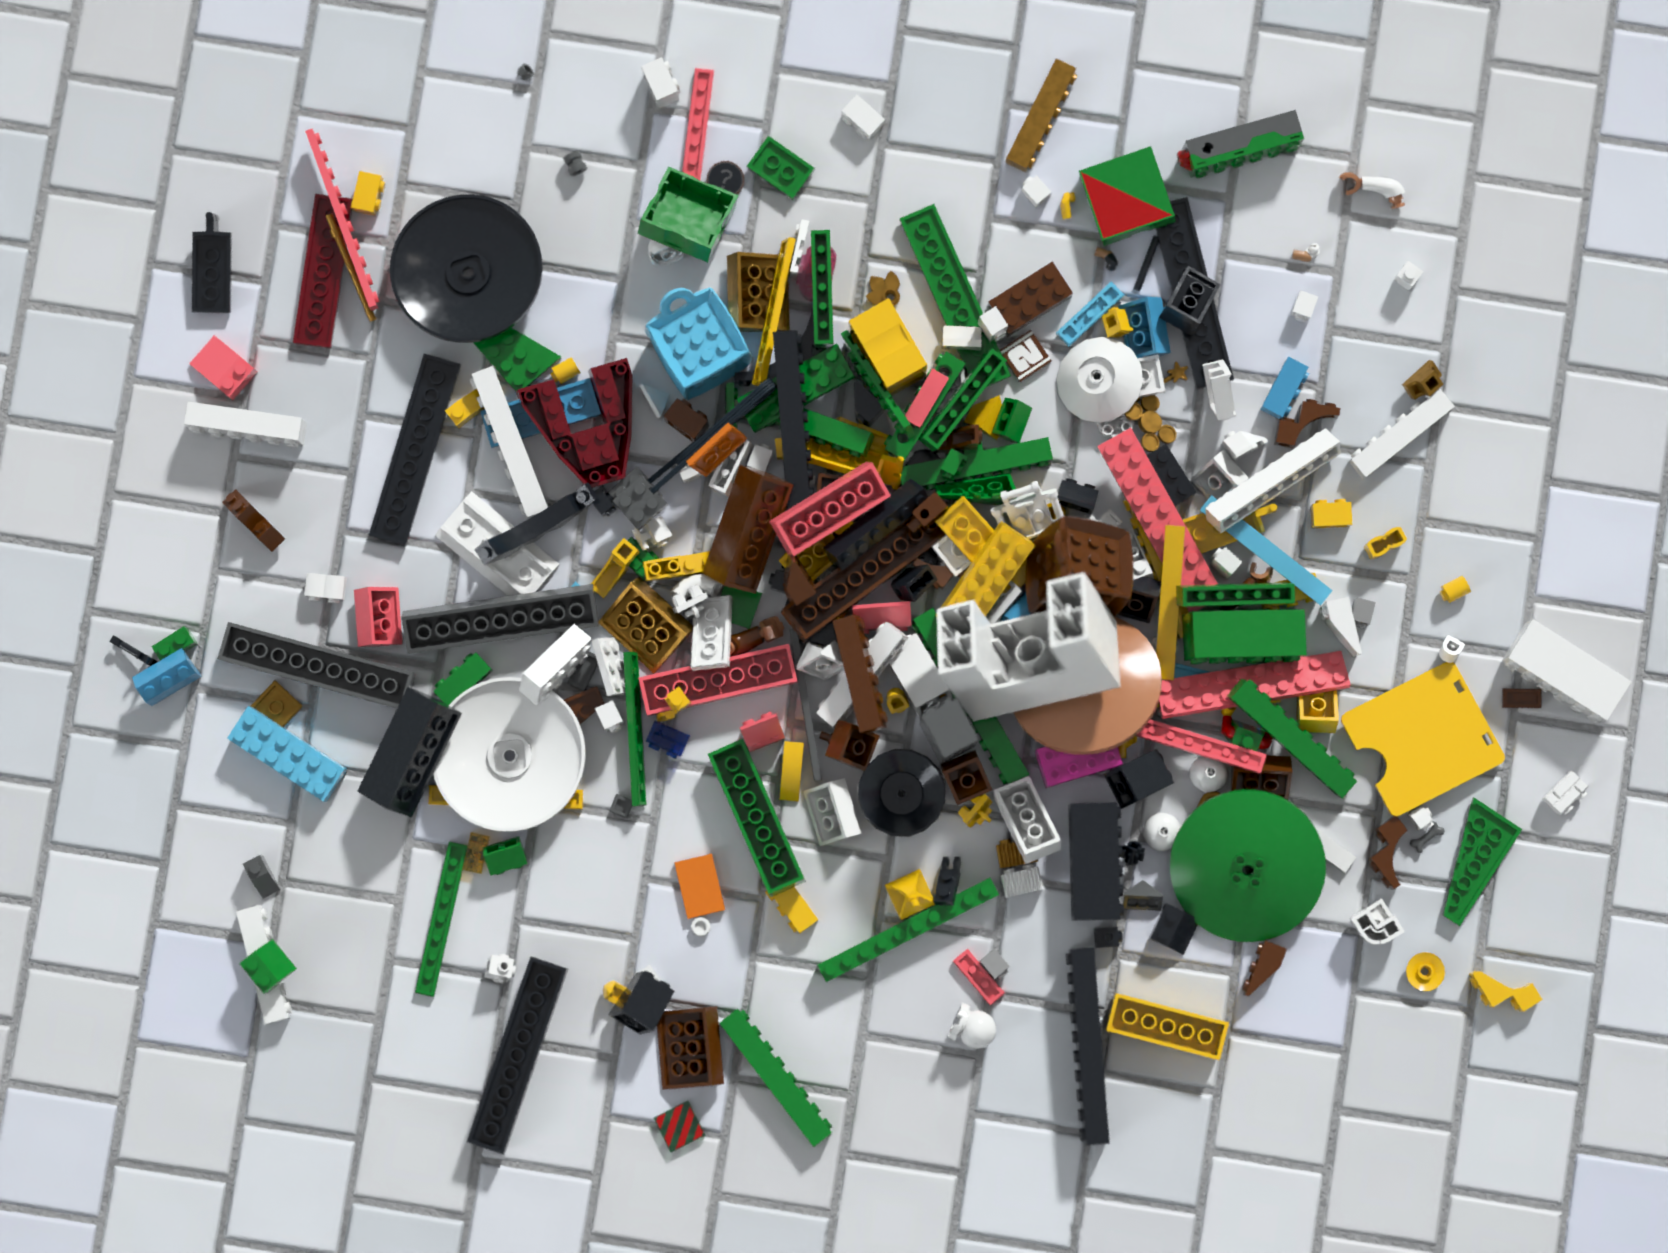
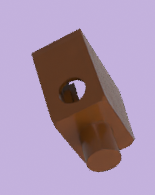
M934 492L912 512L914 518L906 525L913 533L921 527L927 530L935 523L938 517L948 510V506ZM925 513L929 514L926 519L921 517Z

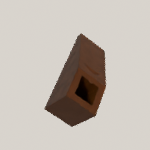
M1266 940L1262 944H1258L1255 952L1258 956L1255 962H1251L1248 971L1251 972L1249 980L1245 979L1242 986L1243 995L1250 996L1281 967L1287 948Z

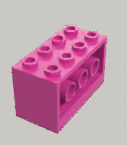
M1048 747L1039 748L1034 752L1045 789L1122 765L1117 747L1105 752L1088 755L1062 753Z

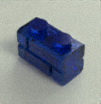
M655 720L646 742L649 743V748L659 751L661 748L667 751V756L676 759L677 756L682 758L691 736Z

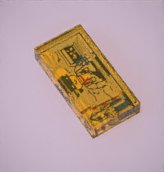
M471 832L462 870L482 874L485 862L482 847L488 846L490 836Z

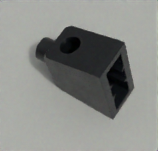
M926 564L905 569L892 581L891 587L900 600L915 602L938 579L929 565Z

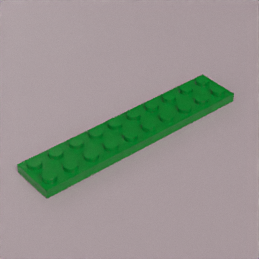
M935 204L899 218L946 326L980 327L978 320L983 312ZM982 329L981 350L957 349L961 360L966 363L964 367L968 375L983 355L991 348L1002 356L995 340L989 342ZM1006 363L987 387L1011 377Z

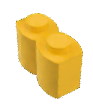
M1395 527L1387 531L1383 536L1371 539L1365 544L1364 549L1369 559H1376L1384 555L1388 550H1394L1401 546L1407 538L1401 527Z

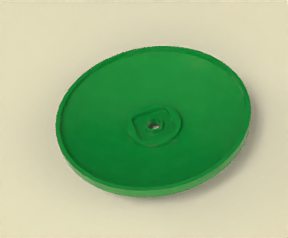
M1234 790L1205 801L1189 814L1182 823L1171 849V882L1182 908L1186 913L1194 916L1195 922L1203 929L1232 941L1258 942L1269 940L1292 930L1313 910L1325 882V851L1315 826L1307 815L1293 803L1283 797L1265 791ZM1245 865H1250L1254 870L1251 874H1245L1242 868Z

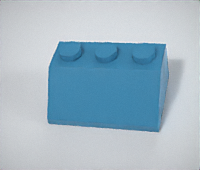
M1144 297L1118 306L1119 309L1126 311L1129 325L1133 328L1132 332L1123 336L1124 343L1133 350L1137 358L1157 354L1163 356L1171 353L1166 321L1159 318L1163 310L1162 297Z
M181 648L133 676L132 679L136 690L144 701L153 706L202 676Z

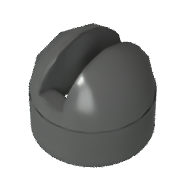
M523 63L517 71V76L521 75V80H528L534 75V72L530 66Z

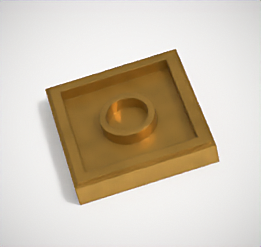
M274 680L251 707L284 727L301 710L303 705Z

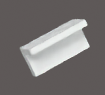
M944 326L942 349L981 350V327Z

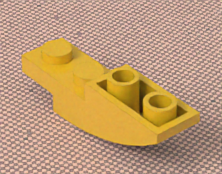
M710 551L644 561L643 567L646 581L703 573Z

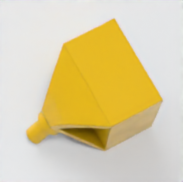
M920 869L884 885L900 920L935 905L933 902L934 898Z

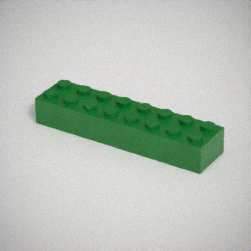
M743 738L708 753V757L769 896L773 897L806 882Z

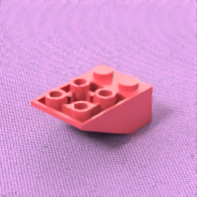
M771 712L761 715L760 720L754 722L753 719L742 723L743 726L740 727L749 753L785 739L776 714L772 715Z

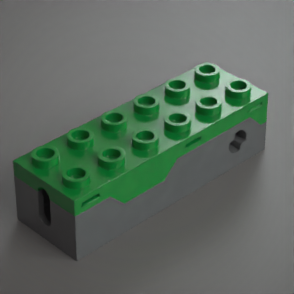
M1296 110L1186 140L1182 150L1177 152V160L1180 167L1189 170L1190 177L1196 176V179L1207 176L1209 172H1223L1225 168L1230 166L1238 168L1248 161L1251 163L1259 162L1262 160V157L1269 156V158L1279 156L1280 152H1295L1302 144L1304 136Z

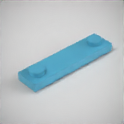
M1111 281L1056 332V335L1070 347L1102 315L1111 309L1124 294Z

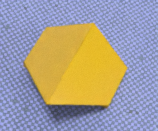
M1000 395L973 405L964 420V423L967 425L979 424V430H982V433L996 441L999 437L993 434L992 431L1002 406Z

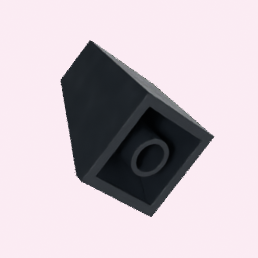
M1158 749L1142 755L1104 775L1121 809L1174 783L1172 774L1167 769L1163 756L1159 753Z
M648 971L638 972L611 1009L609 1016L639 1035L655 1030L675 991L670 988L668 983L655 979L652 973Z

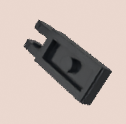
M943 857L942 869H940L933 901L935 905H954L961 874L960 857H954L953 869H949V857Z

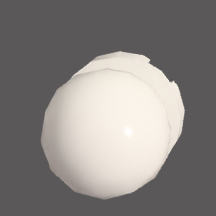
M962 1003L956 1014V1017L959 1018L958 1022L951 1026L948 1038L955 1041L957 1037H960L962 1042L970 1048L980 1049L987 1047L996 1036V1024L993 1018L983 1011L976 1010L970 1012V1005Z

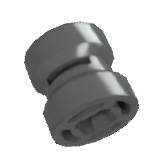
M580 151L569 153L563 157L564 163L569 167L570 176L579 175L588 169L586 164L582 162Z

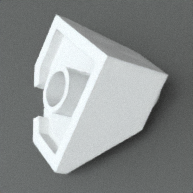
M1232 431L1224 436L1225 440L1222 441V445L1235 462L1262 447L1268 440L1246 432L1239 431L1235 433Z

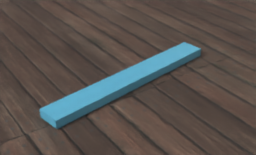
M1211 495L1200 511L1206 515L1205 508L1217 499ZM1243 519L1225 530L1288 581L1295 584L1297 588L1320 606L1333 591Z

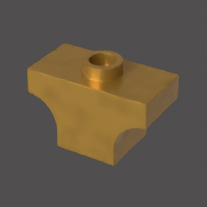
M1428 360L1402 386L1411 399L1416 400L1424 395L1431 396L1443 385L1440 379L1442 374L1432 360Z

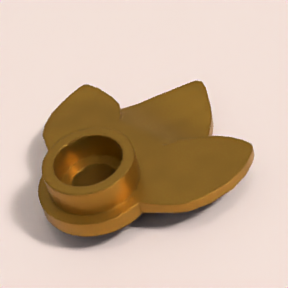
M890 271L885 279L871 276L870 287L872 292L866 296L869 302L877 305L885 301L889 294H892L894 299L890 301L893 306L898 304L900 300L898 292L900 281L897 275Z

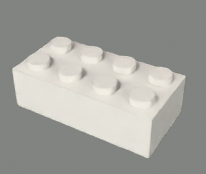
M575 624L571 626L523 673L519 691L535 705L541 700L544 702L549 697L550 691L553 688L557 689L566 676L569 677L573 674L578 664L582 665L587 660V653L591 648L590 642L592 638Z
M1029 776L994 790V801L1025 864L1061 850V839Z

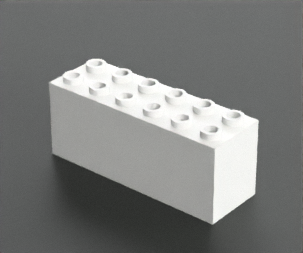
M1534 619L1524 624L1502 659L1507 669L1513 672L1515 670L1518 671L1523 679L1528 682L1534 681L1538 684L1537 687L1546 693L1547 691L1551 692L1556 700L1561 703L1567 702L1571 705L1570 708L1573 711L1586 714V718L1595 724L1609 719L1632 682Z

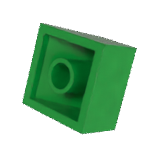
M274 939L265 943L239 963L263 994L269 993L297 969Z

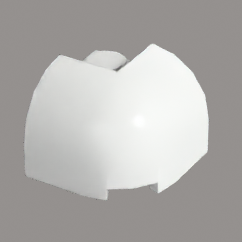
M1382 899L1350 917L1359 935L1371 944H1384L1405 932L1395 915L1391 914Z

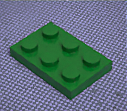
M770 136L766 138L747 164L749 170L792 200L815 170L813 166Z

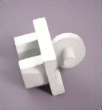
M698 585L687 589L692 599L686 601L682 592L671 597L675 606L672 608L674 613H679L689 608L690 610L684 612L686 617L691 615L695 619L700 617L699 611L703 610L704 607L702 604L695 606V604L709 597L707 593L702 592Z

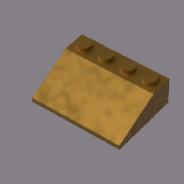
M735 252L727 255L728 311L740 332H763L779 255ZM788 279L777 331H790Z
M640 577L630 582L599 620V624L627 650L637 652L638 660L653 674L693 632V625L680 613H674L673 607Z

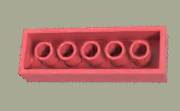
M865 462L769 522L787 554L795 556L891 495L873 463Z

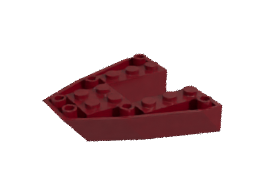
M627 358L593 367L588 371L604 424L571 434L554 379L521 388L515 392L522 407L559 459L583 484L589 482L592 488L625 478L632 437L633 375Z

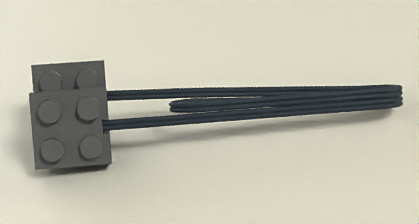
M771 378L762 382L714 426L687 446L649 479L639 467H635L625 478L608 491L614 498L612 501L638 530L642 529L668 505L662 498L663 495L659 489L686 466V461L727 423L733 425L768 398L775 391L777 385L773 383ZM675 463L677 464V466L671 472H669L662 480H660L655 486L651 484L663 473H665L669 468H671Z

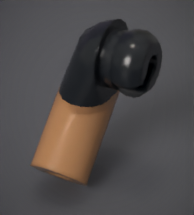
M1097 247L1094 256L1105 259L1107 263L1106 269L1114 271L1116 266H1118V260L1114 253Z

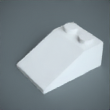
M1349 597L1328 601L1321 605L1322 609H1319L1321 620H1325L1327 627L1350 655L1357 657L1362 654Z

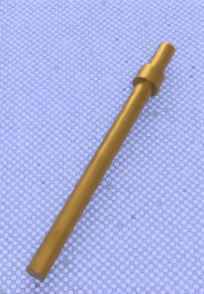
M333 214L326 215L325 217L331 229L330 234L336 240L369 322L377 320L374 311H371L368 306L352 259L343 240L342 231L337 226Z

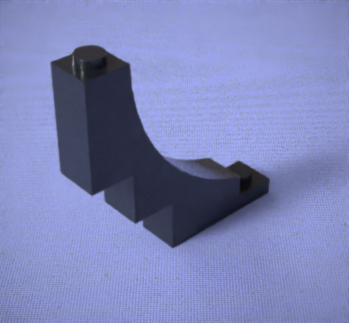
M588 482L572 494L563 497L525 522L487 539L474 550L484 566L509 557L521 547L536 542L546 533L561 528L599 498Z

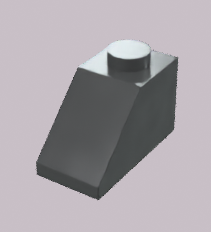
M258 855L243 863L251 882L263 899L281 890L263 855Z

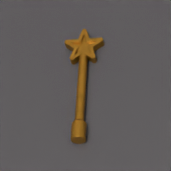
M1175 362L1174 369L1167 371L1171 375L1163 379L1164 384L1173 379V383H1176L1179 378L1186 381L1187 377L1184 372L1188 369V366L1180 367L1178 362Z

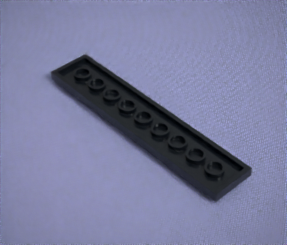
M1188 197L1170 201L1176 222L1156 228L1171 292L1175 289L1187 266L1208 277ZM1213 299L1194 334L1190 336L1182 331L1196 390L1206 387L1202 364L1223 359L1232 374L1229 378L1230 381L1234 380Z
M428 354L423 355L369 536L407 546L447 414L445 410L449 407L461 364Z

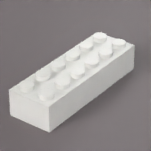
M195 402L187 403L184 421L189 430L195 434L204 435V432H208L215 437H223L224 434L230 436L231 439L241 440L242 437H245L251 442L260 443L261 440H265L268 444L279 445L281 442L292 448H298V445L304 446L307 423L300 417Z

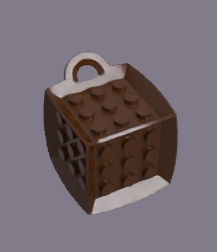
M1062 516L1044 529L1034 540L1035 546L1027 556L1026 595L1030 615L1048 610V581L1081 573L1086 574L1113 617L1131 599L1133 589V552L1128 531L1095 520Z

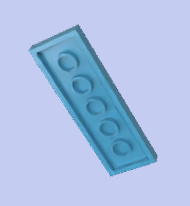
M590 378L557 388L568 425L601 415ZM519 399L508 403L521 439L541 434L522 407ZM482 410L480 412L491 448L498 447L499 444H494L490 434L494 432L491 425L487 426L483 416L487 414L486 410Z

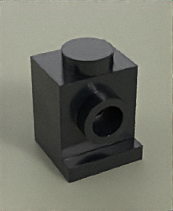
M603 485L594 491L599 499L592 503L602 517L605 515L610 516L617 510L612 504L614 499L608 492L604 494L606 489Z
M1118 927L1095 928V948L1119 946V942H1123L1122 930L1118 931ZM1110 933L1112 935L1111 941L1106 940V934Z

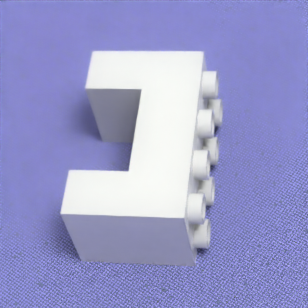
M1085 573L1048 581V610L990 624L974 600L937 609L939 675L973 721L1120 687L1117 623Z

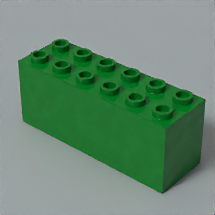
M1305 609L1192 611L1182 615L1184 661H1190V664H1202L1209 661V664H1220L1221 662H1226V660H1228V664H1236L1245 660L1246 663H1258L1265 660V663L1282 661V659L1283 662H1293L1301 660L1300 657L1307 656Z

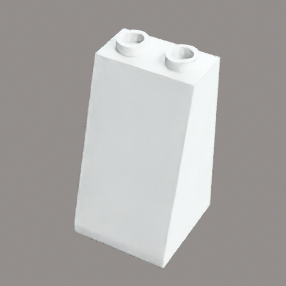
M915 633L914 635H907L909 638L891 660L889 666L921 720L923 711L933 706L935 709L939 708L941 702L952 697L949 687L940 677L939 670L917 633Z

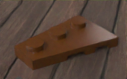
M598 686L564 699L577 717L579 724H582L595 713V708L604 705Z

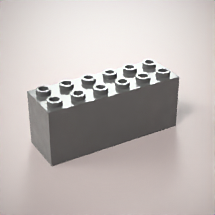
M950 697L942 701L939 708L935 709L933 706L923 711L919 725L940 764L974 748L979 741L957 698L953 700Z

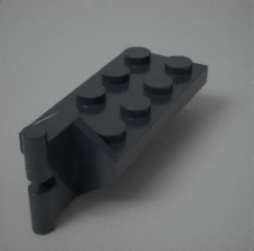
M207 212L205 215L206 231L192 232V312L231 313L232 233L218 232L219 216Z

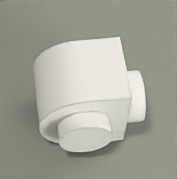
M1448 635L1439 651L1440 658L1448 663L1456 661L1465 644Z
M1420 805L1408 814L1410 821L1417 831L1421 828L1425 831L1434 825L1431 818L1433 815L1426 806L1423 808Z

